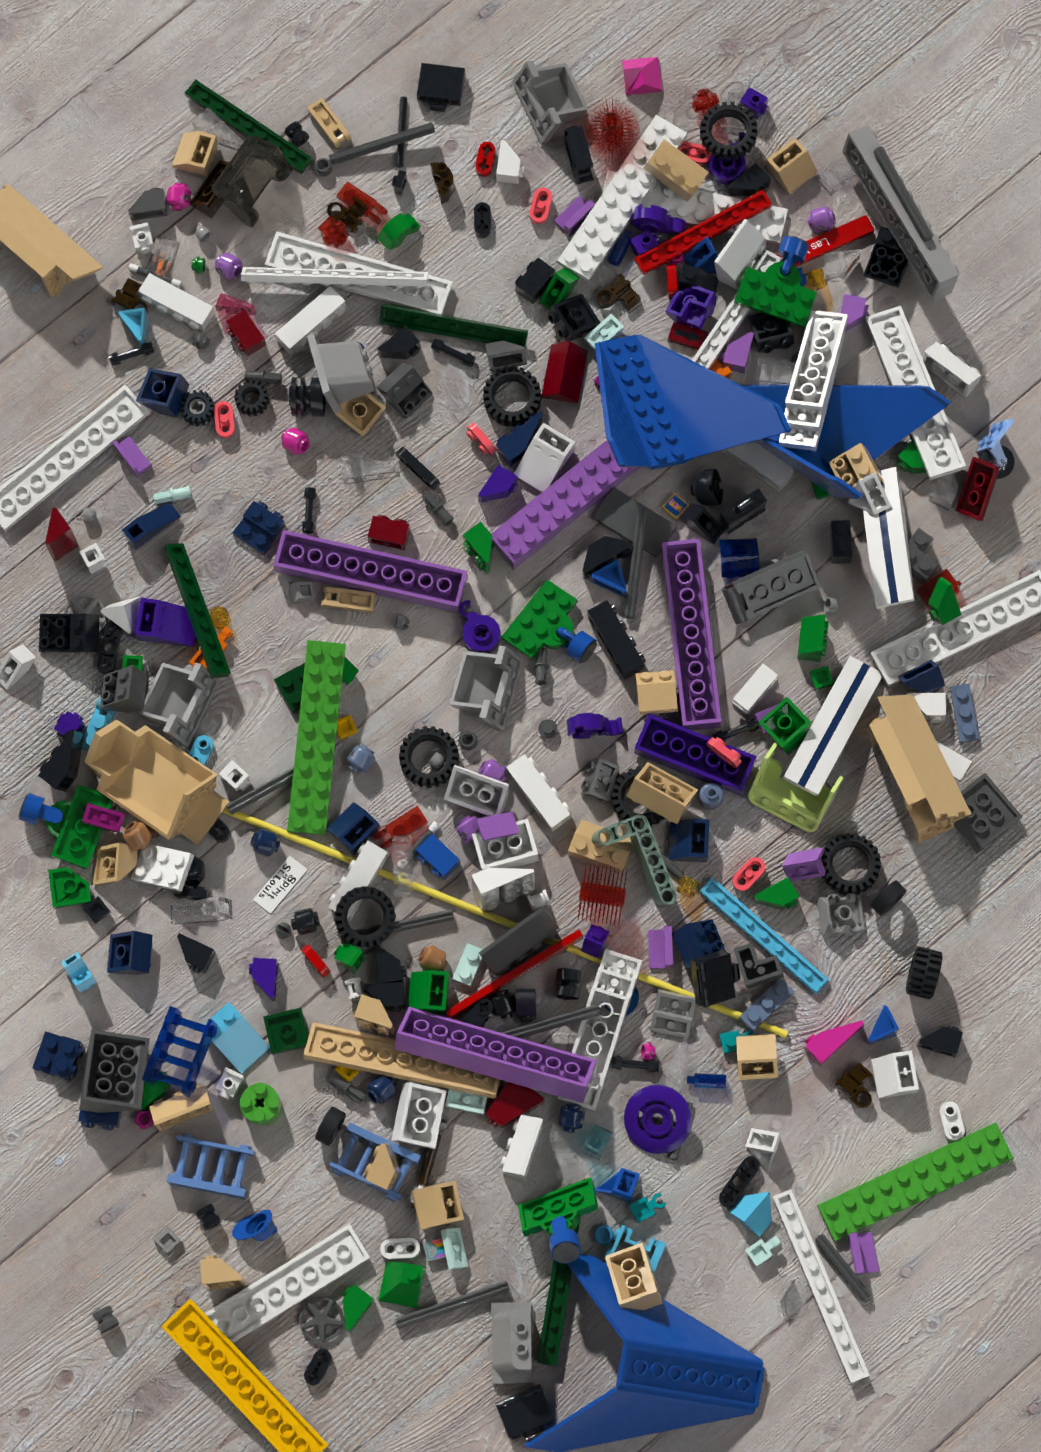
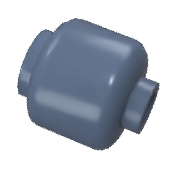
M363 744L355 746L347 757V761L350 763L349 768L356 773L360 771L363 773L368 772L376 760L375 752Z
M716 783L705 784L699 792V801L704 808L715 810L724 801V791Z

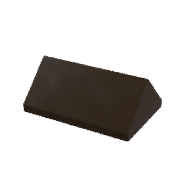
M220 160L190 200V205L212 219L242 179L241 165L235 162Z

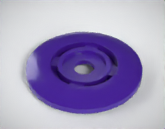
M650 1085L638 1090L629 1099L624 1111V1125L628 1136L639 1148L649 1153L663 1154L677 1149L685 1142L691 1131L692 1114L687 1101L678 1091L664 1085ZM671 1109H673V1111H674V1113H675V1116H676V1126H675V1127L672 1126L674 1119H673V1114H672V1112L670 1111ZM640 1111L643 1113L641 1120H642V1125H643V1127H644V1130H642V1128H641V1126H640V1119H639V1113H640ZM658 1113L663 1116V1123L661 1125L653 1123L652 1117L654 1114Z

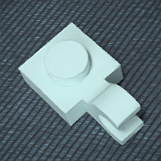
M777 1236L766 1243L760 1239L745 1251L755 1266L758 1267L773 1256L770 1250L781 1244Z

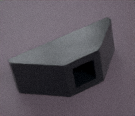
M607 536L590 544L582 570L583 578H591L592 573L619 558L624 559L632 553L633 544L630 541Z

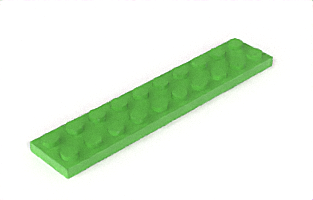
M307 640L287 827L289 832L326 835L346 644Z
M995 1122L818 1204L817 1207L834 1242L851 1233L864 1229L1006 1163L1014 1157Z

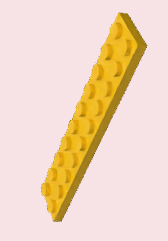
M191 1298L161 1326L279 1452H322L329 1445Z

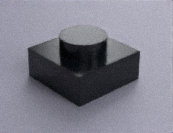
M399 170L398 175L394 176L392 186H394L395 194L402 196L407 182V172Z
M99 896L83 908L95 924L111 913Z

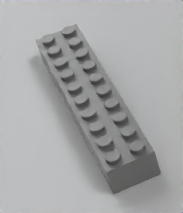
M868 125L848 133L842 152L931 300L934 301L952 293L959 276L958 268L950 261L948 252L941 246L940 239L933 233L928 220L925 221L933 237L931 240L923 241L874 155V149L882 146L877 141L875 132L871 131ZM908 190V192L910 193V195H911V197H912V199H913V195H912L911 191ZM916 205V206L918 207L920 213L922 214V210H921L920 206H919V205Z

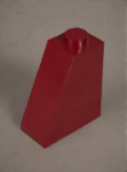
M508 1082L485 1114L488 1119L486 1122L494 1128H497V1126L504 1128L516 1119H519L521 1115H526L543 1105L545 1098L531 1088Z

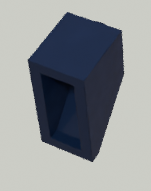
M933 660L898 676V679L905 686L925 693H934L939 691L941 687L946 686L940 668Z

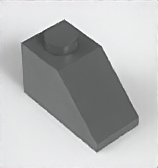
M151 188L144 191L128 210L131 221L168 216L164 189Z
M506 341L485 344L490 371L501 370L504 367L511 368L512 366L527 365L525 348L523 346Z

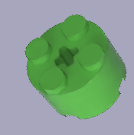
M256 1083L249 1086L243 1092L239 1101L242 1113L254 1125H270L278 1119L281 1113V1099L271 1086L264 1083ZM263 1102L265 1106L263 1108L258 1107L257 1103Z

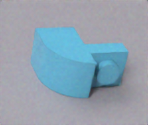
M78 952L61 962L79 992L90 989L97 982Z

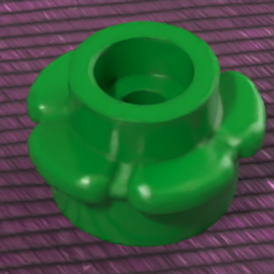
M197 256L196 259L192 260L191 268L197 275L204 273L206 266L205 258Z

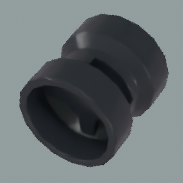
M298 121L291 123L284 131L286 136L292 139V144L296 147L304 145L310 138L309 134L302 130V125Z
M212 1204L204 1206L195 1213L197 1218L202 1220L204 1231L210 1230L222 1222L220 1217L214 1213L215 1208Z

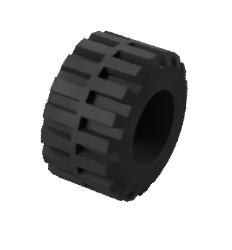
M919 946L916 948L906 983L907 994L929 1000L933 997L940 975L943 959L942 952Z

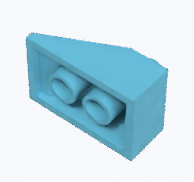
M230 1002L200 1028L202 1033L241 1074L270 1049V1046Z

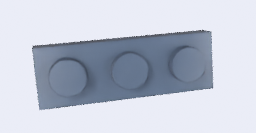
M970 685L950 686L959 743L978 741L979 735Z
M780 978L742 1013L739 1019L754 1032L795 991Z

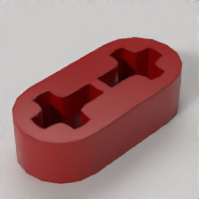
M485 141L479 146L475 168L476 173L481 177H487L492 172L496 154L495 146L492 142ZM486 148H490L488 156L486 157L484 150H486ZM483 162H486L487 168H485V170L482 171L481 167L483 166Z
M676 264L666 265L668 299H672L678 291Z
M309 944L301 949L304 956L323 978L331 973L328 966Z

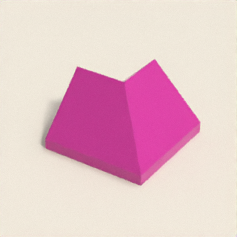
M658 57L622 60L626 96L662 92Z

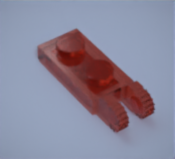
M346 182L336 195L339 200L350 207L354 204L353 196L362 200L369 206L363 216L368 217L376 224H380L382 220L371 212L374 208L383 215L388 213V210L377 203V200L349 182Z
M416 806L387 824L373 838L379 840L389 833L392 838L380 845V848L385 850L426 825L428 821L419 807Z

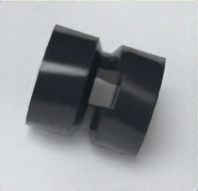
M558 968L556 971V981L558 984L555 985L554 997L564 1000H578L580 987L577 984L581 983L582 971L571 968Z

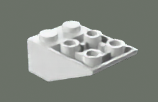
M543 423L533 437L514 474L517 475L518 479L543 492L553 484L575 450V441Z
M487 868L471 875L472 894L482 912L492 910L504 902L509 903L516 897L528 895L535 890L533 869Z

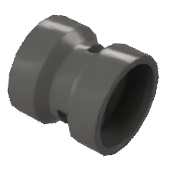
M106 1306L93 1314L95 1321H98L100 1324L99 1329L101 1333L107 1332L119 1325L117 1318L113 1317L111 1306Z

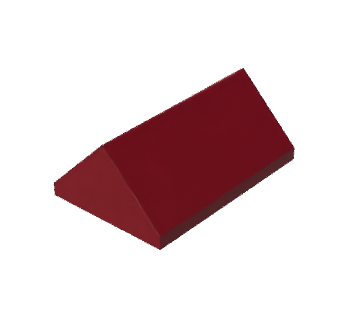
M571 341L551 344L541 398L578 404L588 350Z
M972 457L955 511L983 522L1001 465Z
M53 507L45 544L52 559L58 561L79 547L70 526L57 508Z

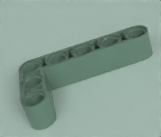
M636 815L593 833L592 842L599 848L630 837L655 903L663 907L671 905L676 901L677 895L645 816ZM635 820L640 823L639 829L634 826ZM618 826L623 830L622 836L617 832ZM601 833L606 837L605 843L600 839ZM642 838L647 841L646 847L641 844ZM649 856L654 859L653 865L648 862ZM656 874L661 877L660 884L655 880ZM663 893H666L668 896L667 902L663 900Z

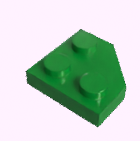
M64 867L48 870L54 909L89 904L92 901L89 882L78 876L71 869Z

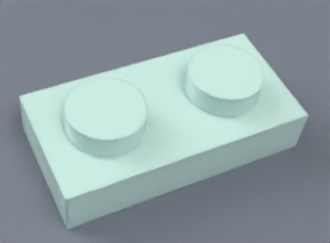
M610 314L584 338V341L596 352L595 343L612 340L624 329V326Z
M467 943L452 980L471 987L483 959L479 954L483 949Z
M449 1089L445 1107L484 1115L488 1097Z
M460 1228L441 1230L449 1270L468 1267Z

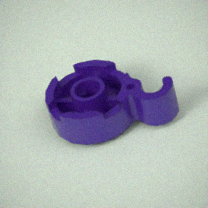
M739 133L740 142L743 140L746 133ZM712 154L710 156L709 173L712 179L719 184L730 185L745 172L746 162L742 156H739V160L731 158V161H727V158L724 157L723 161L719 160V156L714 158Z
M643 204L635 207L632 224L642 231L650 229L652 233H677V235L685 231L686 221L681 218L671 217V214L667 215V210L660 206L651 205L650 208H643Z
M463 601L459 611L461 618L467 621L463 627L465 646L470 652L492 653L497 649L501 638L499 624L488 615H478L476 612L466 613L465 610L471 608V601ZM479 632H485L484 638L481 636L477 637V635H479Z
M581 713L566 721L568 737L572 736L573 739L591 738L590 735L598 733V736H616L623 733L621 717L609 720V718L600 714Z

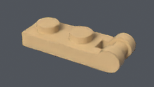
M323 98L307 107L308 112L336 149L341 146L342 142L351 139L349 132ZM339 131L341 135L336 137L334 134Z
M333 587L323 588L324 600L321 601V607L374 612L376 593ZM333 595L337 596L336 601L331 600Z

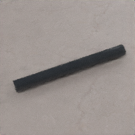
M404 96L400 97L398 133L406 130L407 97ZM405 142L397 145V167H403Z

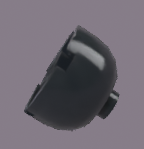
M706 469L698 473L694 478L693 485L690 487L691 494L695 496L701 505L714 507L722 504L723 488L720 489L719 486L722 480L718 470Z

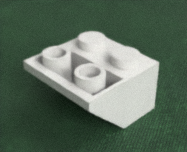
M912 1050L892 1053L871 1060L878 1099L918 1092L919 1087Z

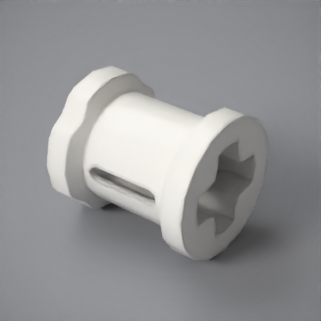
M542 890V893L533 896L527 895L532 912L542 906H551L546 890Z
M361 977L344 981L348 987L349 1001L360 1000L361 994L365 995L362 992Z

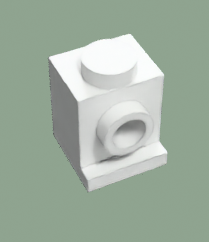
M148 222L130 226L137 254H146L155 249Z
M97 543L80 551L82 559L91 574L104 567L102 561L105 558Z
M233 760L219 773L220 778L236 792L239 790L244 791L250 784L249 775ZM235 777H240L238 782H234L233 779Z
M225 1067L224 1073L215 1088L219 1092L217 1095L226 1100L229 1097L235 1099L245 1080L244 1076ZM227 1081L232 1082V1085L230 1087L225 1086V1083Z

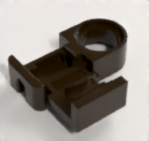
M353 196L354 204L348 208L338 202L330 203L327 207V214L336 222H343L352 229L350 232L356 233L357 227L363 223L361 218L369 206L356 196ZM338 205L341 209L340 214L334 216L332 208Z
M619 274V279L610 287L605 286L597 294L598 305L602 308L611 307L618 301V297L620 301L623 300L628 311L641 301L640 296L631 288V282L625 280L622 274ZM603 295H609L611 297V299L608 302H602L600 300V298Z
M128 278L123 288L115 292V298L111 299L112 305L114 306L116 303L127 310L135 309L137 305H143L148 314V306L145 302L136 298V293L142 284Z
M859 1062L851 1070L849 1077L847 1072L842 1075L836 1082V1087L840 1085L851 1096L849 1099L858 1107L867 1108L872 1102L871 1094L863 1086L860 1088L859 1086L864 1084L862 1081L866 1077L870 1078L873 1074ZM861 1093L869 1097V1101L865 1105H861L857 1101V1097Z

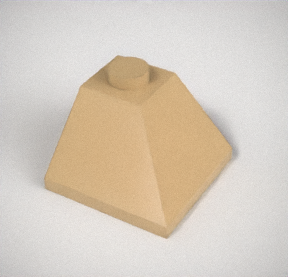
M370 392L340 404L342 412L335 415L360 435L364 436L385 410L386 406Z
M123 843L96 847L93 885L98 886L118 882L136 867L138 850H132L128 844Z

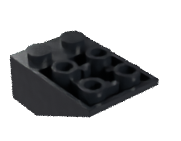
M881 226L863 277L899 288L909 262L888 228Z
M40 614L39 652L99 653L100 615Z
M74 729L64 734L63 742L60 746H56L51 752L52 757L48 762L42 764L38 774L40 778L53 788L64 792L69 789L78 776L84 733Z

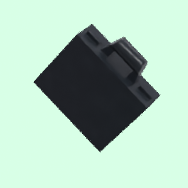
M421 63L417 101L429 102L430 111L445 112L448 105L461 106L466 75L465 68Z
M758 488L722 511L718 522L729 535L748 521L765 512L767 499Z
M719 950L690 960L695 1002L697 1005L707 1008L711 1005L736 998L734 983L740 980L739 964L731 962L730 953Z
M540 1384L495 1403L510 1440H515L520 1435H523L530 1442L544 1433L543 1425L547 1426L555 1421ZM539 1427L540 1431L529 1436L527 1435V1432Z

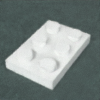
M150 844L148 848L140 851L131 879L136 882L182 892L194 855Z

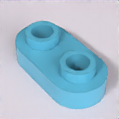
M206 735L197 737L188 755L198 759L205 766L214 748L212 739ZM202 742L207 743L205 747L200 746Z

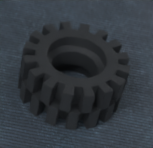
M249 380V383L244 381L243 385L240 384L238 390H235V403L242 414L245 415L247 413L250 417L251 414L258 416L257 413L260 412L262 414L263 409H267V404L269 405L268 392L262 383L259 384V381L255 380V383L252 380ZM254 392L258 394L259 399L255 404L245 402V396L248 393Z

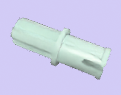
M187 486L174 490L170 488L169 491L155 493L153 498L155 504H162L171 501L175 503L176 500L192 498L190 487Z

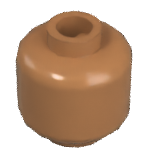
M134 821L124 828L123 838L132 850L140 849L142 851L149 847L152 834L144 823Z
M433 945L424 947L418 957L420 967L426 971H444L448 963L445 960L446 953Z

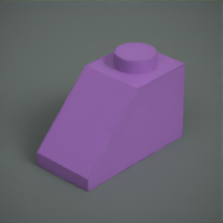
M844 294L840 314H848L845 332L861 323L863 316H867L869 305H865L866 298Z
M750 332L727 345L726 351H722L720 358L724 368L728 366L731 371L745 373L754 333Z

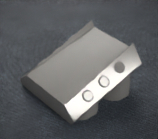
M849 893L840 896L830 894L827 897H819L817 906L821 926L820 932L823 935L865 931L860 894Z

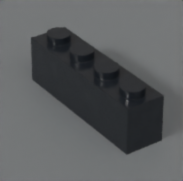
M608 600L589 609L587 616L625 680L644 670L646 660L641 652H637L634 638L627 635V627L624 621H619L616 616L618 612L613 604L610 605Z

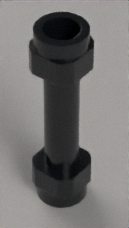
M435 338L431 345V349L438 353L442 351L461 360L462 364L472 367L476 357L472 356V354L459 352L445 345L444 341Z
M151 342L142 343V347L120 354L114 352L108 356L113 366L121 364L120 361L141 354L150 355L154 353Z
M306 487L304 491V499H306L305 521L302 522V532L311 534L314 530L312 516L313 500L316 499V488Z
M756 718L746 720L745 724L725 732L720 730L712 734L715 739L718 737L725 742V739L748 730L750 732L755 731L759 728Z
M613 1056L612 1068L622 1070V1067L649 1069V1072L652 1073L659 1072L660 1061L656 1059H651L650 1062L622 1059L623 1056Z

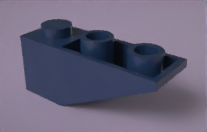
M542 412L532 414L523 425H517L513 428L512 433L507 436L504 435L497 440L496 450L510 467L523 458L543 420Z
M168 502L136 518L124 527L122 531L125 538L137 550L181 516L172 504Z

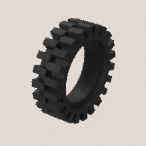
M727 101L722 102V106L719 103L715 104V108H709L708 113H705L701 120L700 140H702L703 148L706 147V152L708 154L711 152L714 158L719 156V160L722 161L723 157L727 158V161H731V158L739 160V156L745 157L746 152L750 153L752 147L755 146L758 131L756 118L754 119L752 112L749 113L747 107L743 109L740 103H738V106L734 105L735 102L727 105ZM724 117L736 118L745 127V137L738 144L731 146L722 145L714 139L711 132L715 122Z
M512 366V369L504 367L503 371L498 369L496 371L497 374L494 375L492 373L490 375V380L487 379L486 386L483 389L486 412L490 414L493 420L496 419L497 423L501 424L503 422L504 426L512 424V427H515L517 423L523 425L528 417L534 413L537 414V410L540 409L541 389L539 382H537L535 376H531V372H524V368L521 367L520 370H517L516 366ZM511 381L523 384L530 394L526 406L513 412L502 409L495 401L497 389L502 384Z
M424 726L421 730L419 728L415 729L414 733L410 732L407 739L404 738L403 745L400 746L399 760L401 769L407 779H410L413 784L417 783L420 787H423V785L427 786V788H431L433 785L438 787L441 783H447V779L451 777L454 765H459V753L455 740L450 737L448 732L445 733L443 729L439 728L438 730L434 726H431V728ZM435 741L446 750L447 760L439 771L428 774L423 773L412 764V752L421 742Z
M641 766L636 767L634 770L632 768L628 769L627 773L624 772L620 778L618 777L613 787L612 804L615 813L617 812L618 817L623 820L636 815H643L647 818L650 827L653 824H659V821L665 817L654 812L638 814L631 811L625 804L624 793L642 770ZM635 820L634 826H639L640 828V823Z
M845 833L843 836L840 834L837 838L831 839L830 843H827L821 857L826 871L822 877L825 878L826 884L832 886L831 889L834 891L836 889L841 894L843 892L847 894H860L861 891H867L869 887L873 886L880 872L881 856L878 853V848L873 845L871 840L868 841L865 836H858V833H854V835ZM846 847L861 850L868 859L867 873L855 881L842 879L833 869L834 855Z
M366 886L356 887L346 892L340 898L339 903H337L335 911L337 930L352 945L363 948L379 945L388 938L393 931V927H395L396 914L394 905L390 898L379 889ZM360 899L376 901L383 912L381 926L377 931L369 935H361L354 932L347 921L349 908Z

